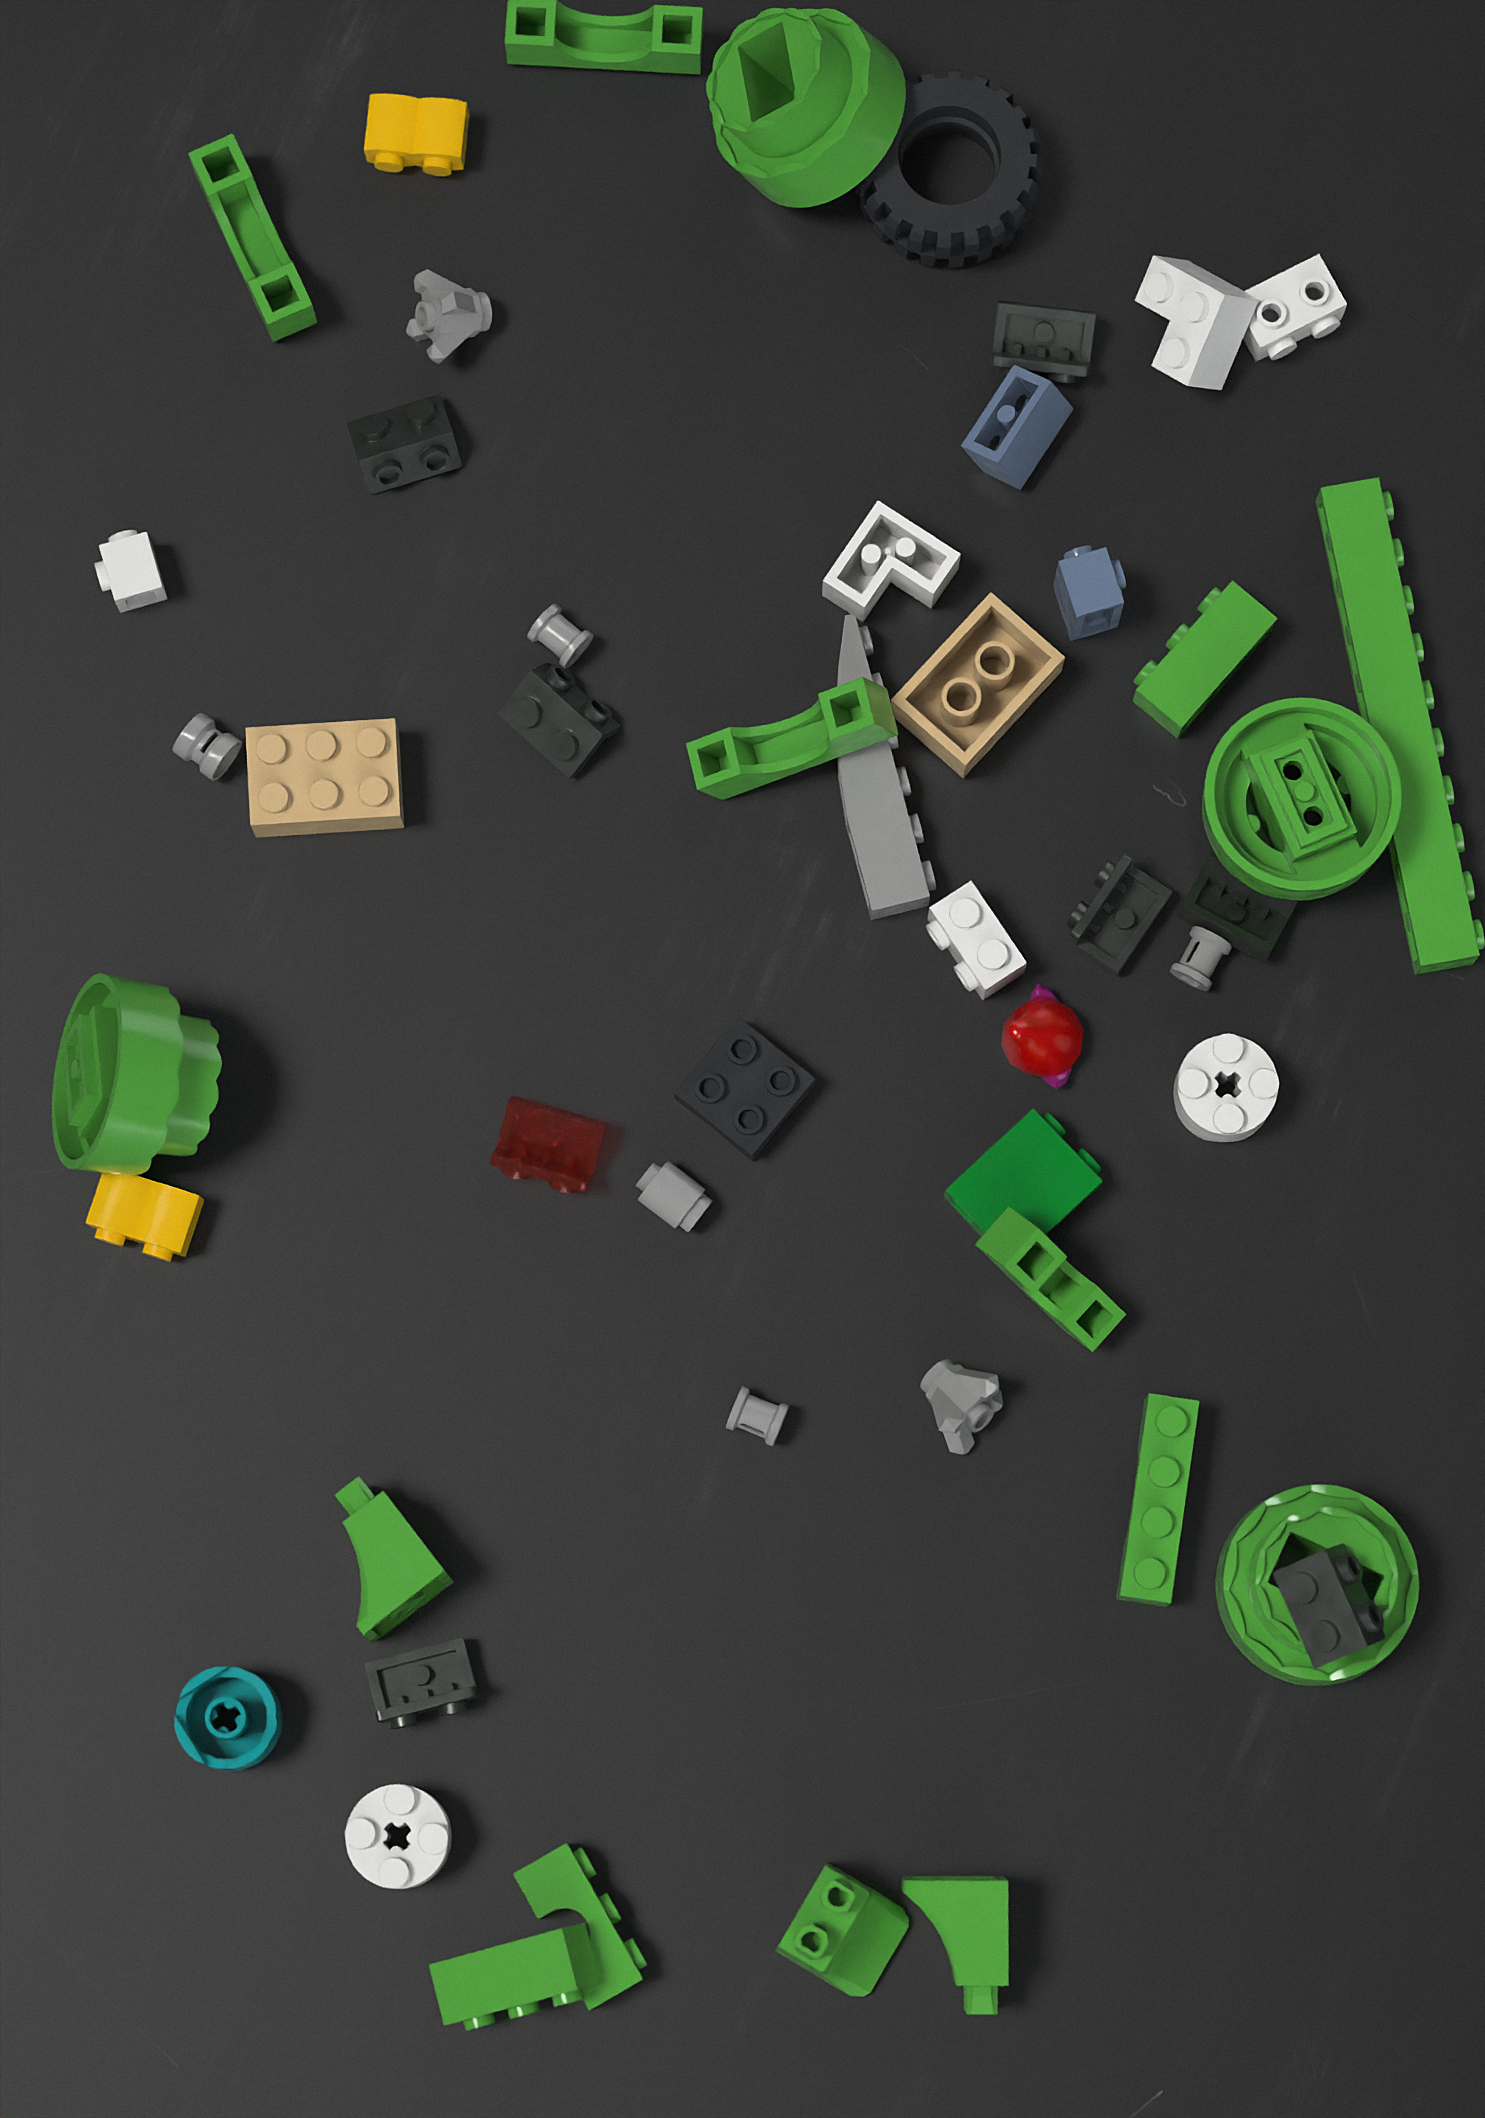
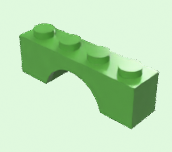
M508 0L505 32L507 64L701 74L703 7L653 5L650 9L634 15L599 16L575 11L564 6L558 0Z
M233 133L189 152L188 155L197 180L272 342L316 324L317 319L310 298L293 262L290 260L279 239L252 173Z
M861 677L818 693V701L811 708L794 717L762 726L728 727L688 742L686 746L697 790L725 800L899 734L887 688Z
M1149 1393L1144 1400L1132 1507L1122 1553L1116 1595L1118 1600L1167 1607L1171 1603L1200 1401Z

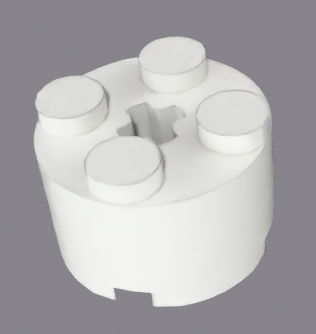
M1230 1033L1206 1039L1187 1054L1176 1075L1173 1093L1177 1115L1189 1131L1203 1140L1212 1142L1243 1140L1254 1134L1263 1125L1272 1111L1277 1099L1279 1079L1275 1066L1268 1054L1254 1042ZM1217 1080L1223 1084L1228 1081L1232 1082L1235 1085V1089L1232 1092L1234 1097L1230 1094H1226L1222 1098L1215 1093L1219 1086Z
M394 1784L375 1789L358 1802L348 1819L345 1840L350 1860L357 1871L367 1880L385 1888L408 1889L428 1882L442 1869L450 1852L452 1833L448 1815L434 1797L412 1786ZM393 1824L399 1828H403L406 1825L410 1827L411 1832L406 1837L410 1843L407 1849L404 1850L400 1846H394L390 1849L387 1845L391 1838L388 1829Z

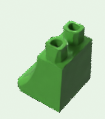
M357 1477L337 1492L335 1496L350 1515V1517L343 1521V1525L351 1538L360 1569L361 1603L356 1626L371 1643H374L387 1635L454 1581L385 1492L382 1491L377 1496H374L363 1480Z
M827 1862L775 1951L849 1996H865L872 1991L908 1929L909 1918L900 1905Z
M901 1876V1889L903 1893L922 1909L937 1929L950 1961L953 1981L956 1986H964V2010L966 2014H998V1986H1008V1880L1004 1876Z

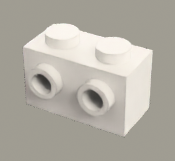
M1320 254L1244 291L1259 299L1243 340L1256 362L1267 356H1270L1271 360H1276L1292 352L1297 347V341L1313 334L1315 339L1321 338L1340 326L1339 320L1343 317L1347 303Z
M969 881L929 907L928 920L930 923L926 925L927 931L941 951L946 948L950 951L958 963L954 966V970L969 992L975 989L981 999L984 1000L1024 974L1027 962L972 881Z

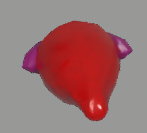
M1037 983L1031 993L1030 1001L1016 1008L1005 1021L1001 1047L1013 1067L1029 1076H1039L1047 1084L1057 1089L1066 1084L1072 1065L1081 1054L1083 1028L1079 1018L1072 1009L1060 1002L1049 987Z

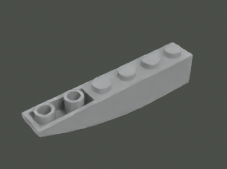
M855 613L845 615L837 686L861 677L883 686L880 673H870L866 656L874 655L868 627H858ZM897 736L837 758L838 779L846 828L871 920L929 906V891L936 890L930 861L921 862L916 845L924 842L917 813L908 815L904 800L905 796L911 795L906 769L904 766L896 768L891 750L899 748Z

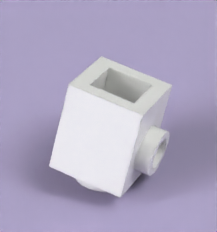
M136 530L122 531L110 536L108 543L99 545L103 561L94 563L102 591L112 590L114 601L120 613L168 599L153 546L147 532L138 534Z

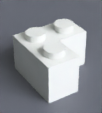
M1153 255L1135 299L1136 302L1170 320L1152 366L1186 386L1222 390L1259 299L1188 260Z
M877 501L824 578L822 596L848 613H855L856 618L864 622L891 582L932 609L958 571L961 554L888 506Z

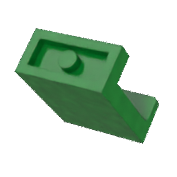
M1033 1108L945 1190L944 1198L981 1237L1008 1206L1047 1235L1090 1194H1093L1100 1188L1103 1181L1097 1174L1102 1170L1085 1150L1080 1149L1076 1153L1062 1139L1067 1133L1052 1115L1046 1112L1041 1117Z

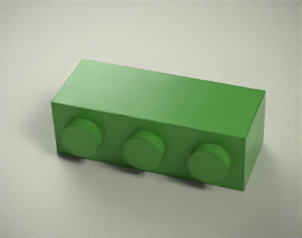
M1233 580L1223 591L1215 587L1205 597L1197 608L1202 613L1200 618L1191 628L1183 623L1165 645L1170 652L1159 664L1154 660H1150L1133 681L1138 686L1133 702L1177 739L1269 636L1278 618Z
M585 1923L429 1964L444 2026L463 2021L465 2030L496 2023L493 2012L507 2009L510 2019L540 2011L538 2000L552 1997L554 2007L584 1999L582 1988L601 1984Z

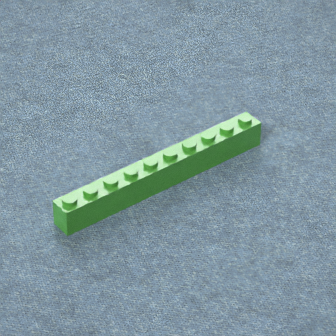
M1379 477L1322 487L1316 498V506L1360 716L1381 735L1388 745L1398 767L1401 780L1402 799L1400 816L1394 834L1388 843V850L1414 974L1472 965L1480 956L1479 949L1485 948L1484 932L1480 920H1472L1469 901H1473L1475 898L1474 885L1470 872H1462L1458 853L1464 852V838L1460 824H1452L1448 805L1454 804V791L1449 775L1442 776L1438 760L1439 757L1444 756L1441 731L1439 728L1431 727L1428 710L1434 709L1432 687L1429 680L1422 681L1418 662L1424 661L1423 644L1420 634L1418 632H1411L1408 615L1414 614L1413 597L1409 585H1401L1398 568L1404 567L1403 550L1399 538L1392 539L1388 521L1394 520L1392 498L1389 491L1382 492Z

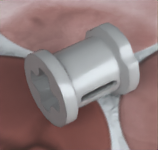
M555 603L539 616L531 627L527 638L532 642H542L560 658L559 664L567 669L589 646L593 634L588 630L581 631L561 615V607Z
M1193 926L1189 933L1192 939L1180 962L1174 963L1170 972L1188 985L1202 991H1207L1212 985L1210 977L1222 955L1229 954L1232 946L1217 934L1204 928Z
M742 1386L730 1413L726 1428L733 1431L738 1427L765 1438V1444L773 1447L789 1405L784 1403L778 1406L750 1395V1389Z

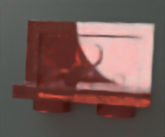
M512 1095L508 1101L497 1147L492 1153L490 1164L500 1167V1171L511 1178L524 1180L534 1177L549 1182L548 1185L559 1192L569 1194L577 1193V1191L586 1192L594 1178L608 1123Z

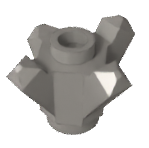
M428 269L415 276V291L421 294L422 302H418L415 318L409 320L406 331L417 342L428 338L432 339L433 344L426 351L430 359L439 364L467 337H475L479 332L489 329L492 321L491 303L486 293L475 292L471 288H463Z
M949 1359L942 1360L934 1365L921 1382V1389L926 1393L928 1401L932 1404L938 1429L943 1431L949 1451L959 1455L968 1453L975 1443L971 1431L975 1433L983 1429L990 1422L994 1413L1003 1406L998 1375L964 1369L960 1364L954 1365Z

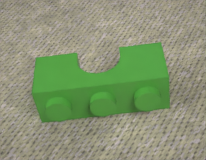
M1009 1206L975 1244L1060 1328L1092 1352L1126 1315L1097 1285L1065 1260L1067 1256L1038 1227Z
M566 1843L513 1873L538 1919H542L552 1912L564 1908L573 1909L586 1919L590 1929V1944L601 1983L582 1988L583 2001L588 2010H591L643 1980L644 1978L639 1969L645 1967L647 1963L633 1938L623 1942L614 1924L622 1920L608 1893L600 1897L596 1894L589 1878L597 1873L583 1848L581 1847L573 1852L570 1845Z

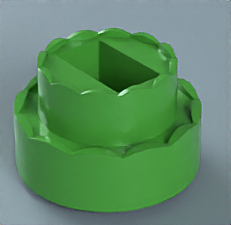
M770 8L762 11L756 18L739 24L733 31L729 41L723 44L716 52L713 60V69L706 83L707 95L710 101L709 107L713 114L716 144L724 159L769 200L779 205L794 208L812 207L834 200L850 191L865 179L890 148L901 124L906 100L905 78L895 55L854 20L835 9L807 8L801 10L796 8Z
M1301 697L1282 699L1262 705L1240 718L1224 734L1216 746L1207 768L1203 789V824L1209 842L1222 865L1251 889L1274 898L1299 901L1318 899L1345 889L1356 882L1369 870L1385 850L1394 834L1400 816L1402 799L1401 780L1398 767L1388 745L1381 735L1361 716L1339 704L1326 700ZM1288 765H1294L1300 769L1301 777L1297 780H1289L1284 776L1283 768ZM1309 810L1316 811L1320 814L1322 822L1319 825L1311 826L1305 822L1304 813Z
M98 973L92 976L78 993L68 1015L60 1041L52 1091L53 1138L59 1159L65 1167L72 1170L127 1176L138 1175L148 1171L151 1166V1158L156 1154L179 1157L195 1154L198 1149L197 1144L208 1134L210 1128L209 1115L215 1109L218 1102L219 1090L216 1079L222 1067L221 1055L216 1047L219 1042V1034L210 1025L211 1022L209 1020L180 1015V1006L176 998L169 993L170 989L168 987Z
M1307 1485L1292 1488L1267 1498L1252 1508L1242 1517L1229 1534L1219 1557L1215 1580L1216 1599L1221 1620L1228 1635L1241 1653L1254 1665L1273 1677L1306 1686H1327L1346 1682L1363 1675L1379 1664L1397 1647L1405 1636L1415 1614L1419 1595V1577L1415 1554L1406 1534L1393 1516L1374 1500L1351 1489L1334 1485ZM1344 1543L1347 1550L1353 1553L1360 1563L1363 1574L1361 1581L1369 1600L1374 1601L1382 1613L1384 1627L1382 1629L1385 1634V1640L1314 1669L1273 1576V1572L1324 1549Z

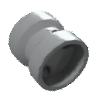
M201 712L193 717L182 730L173 746V752L185 761L193 760L200 767V772L210 780L215 781L233 763L242 747V741L230 732L221 733L216 729L214 720Z

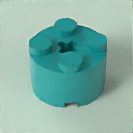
M217 1666L200 1672L184 1686L176 1706L174 1727L181 1746L194 1760L221 1771H240L258 1764L273 1750L282 1732V1710L275 1692L261 1677L239 1667ZM223 1707H227L232 1711L238 1709L240 1711V1715L235 1719L238 1727L233 1731L226 1727L218 1728L217 1723L222 1719L220 1710Z

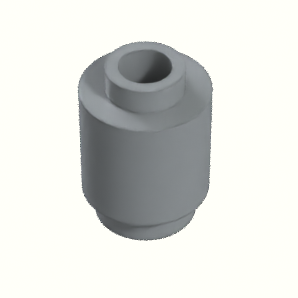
M669 1160L662 1168L653 1162L636 1184V1187L643 1191L638 1201L674 1229L679 1225L689 1232L712 1203V1200L703 1194L706 1189Z

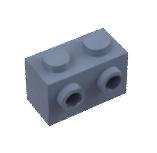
M1013 365L961 447L984 473L1021 490L1073 408L1051 381L1017 365Z
M1087 545L1066 552L1063 555L1064 560L1058 561L1053 588L1070 641L1117 628L1124 606L1121 589L1126 588V581L1119 560L1111 561L1106 547L1093 551L1092 546Z

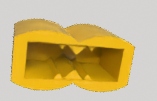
M370 94L364 145L367 162L374 163L375 168L385 172H400L404 166L423 167V172L427 174L448 176L452 173V170H464L470 116L467 102L447 98H415L398 94Z
M102 1173L85 1223L97 1229L94 1238L120 1247H123L125 1239L144 1244L143 1254L170 1262L173 1254L186 1257L204 1199L194 1193L137 1175L127 1176Z

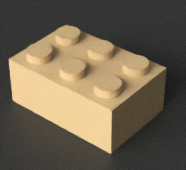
M990 592L891 699L894 718L957 774L964 778L1062 672L1065 656Z
M395 718L245 728L250 826L256 838L404 828L400 742Z

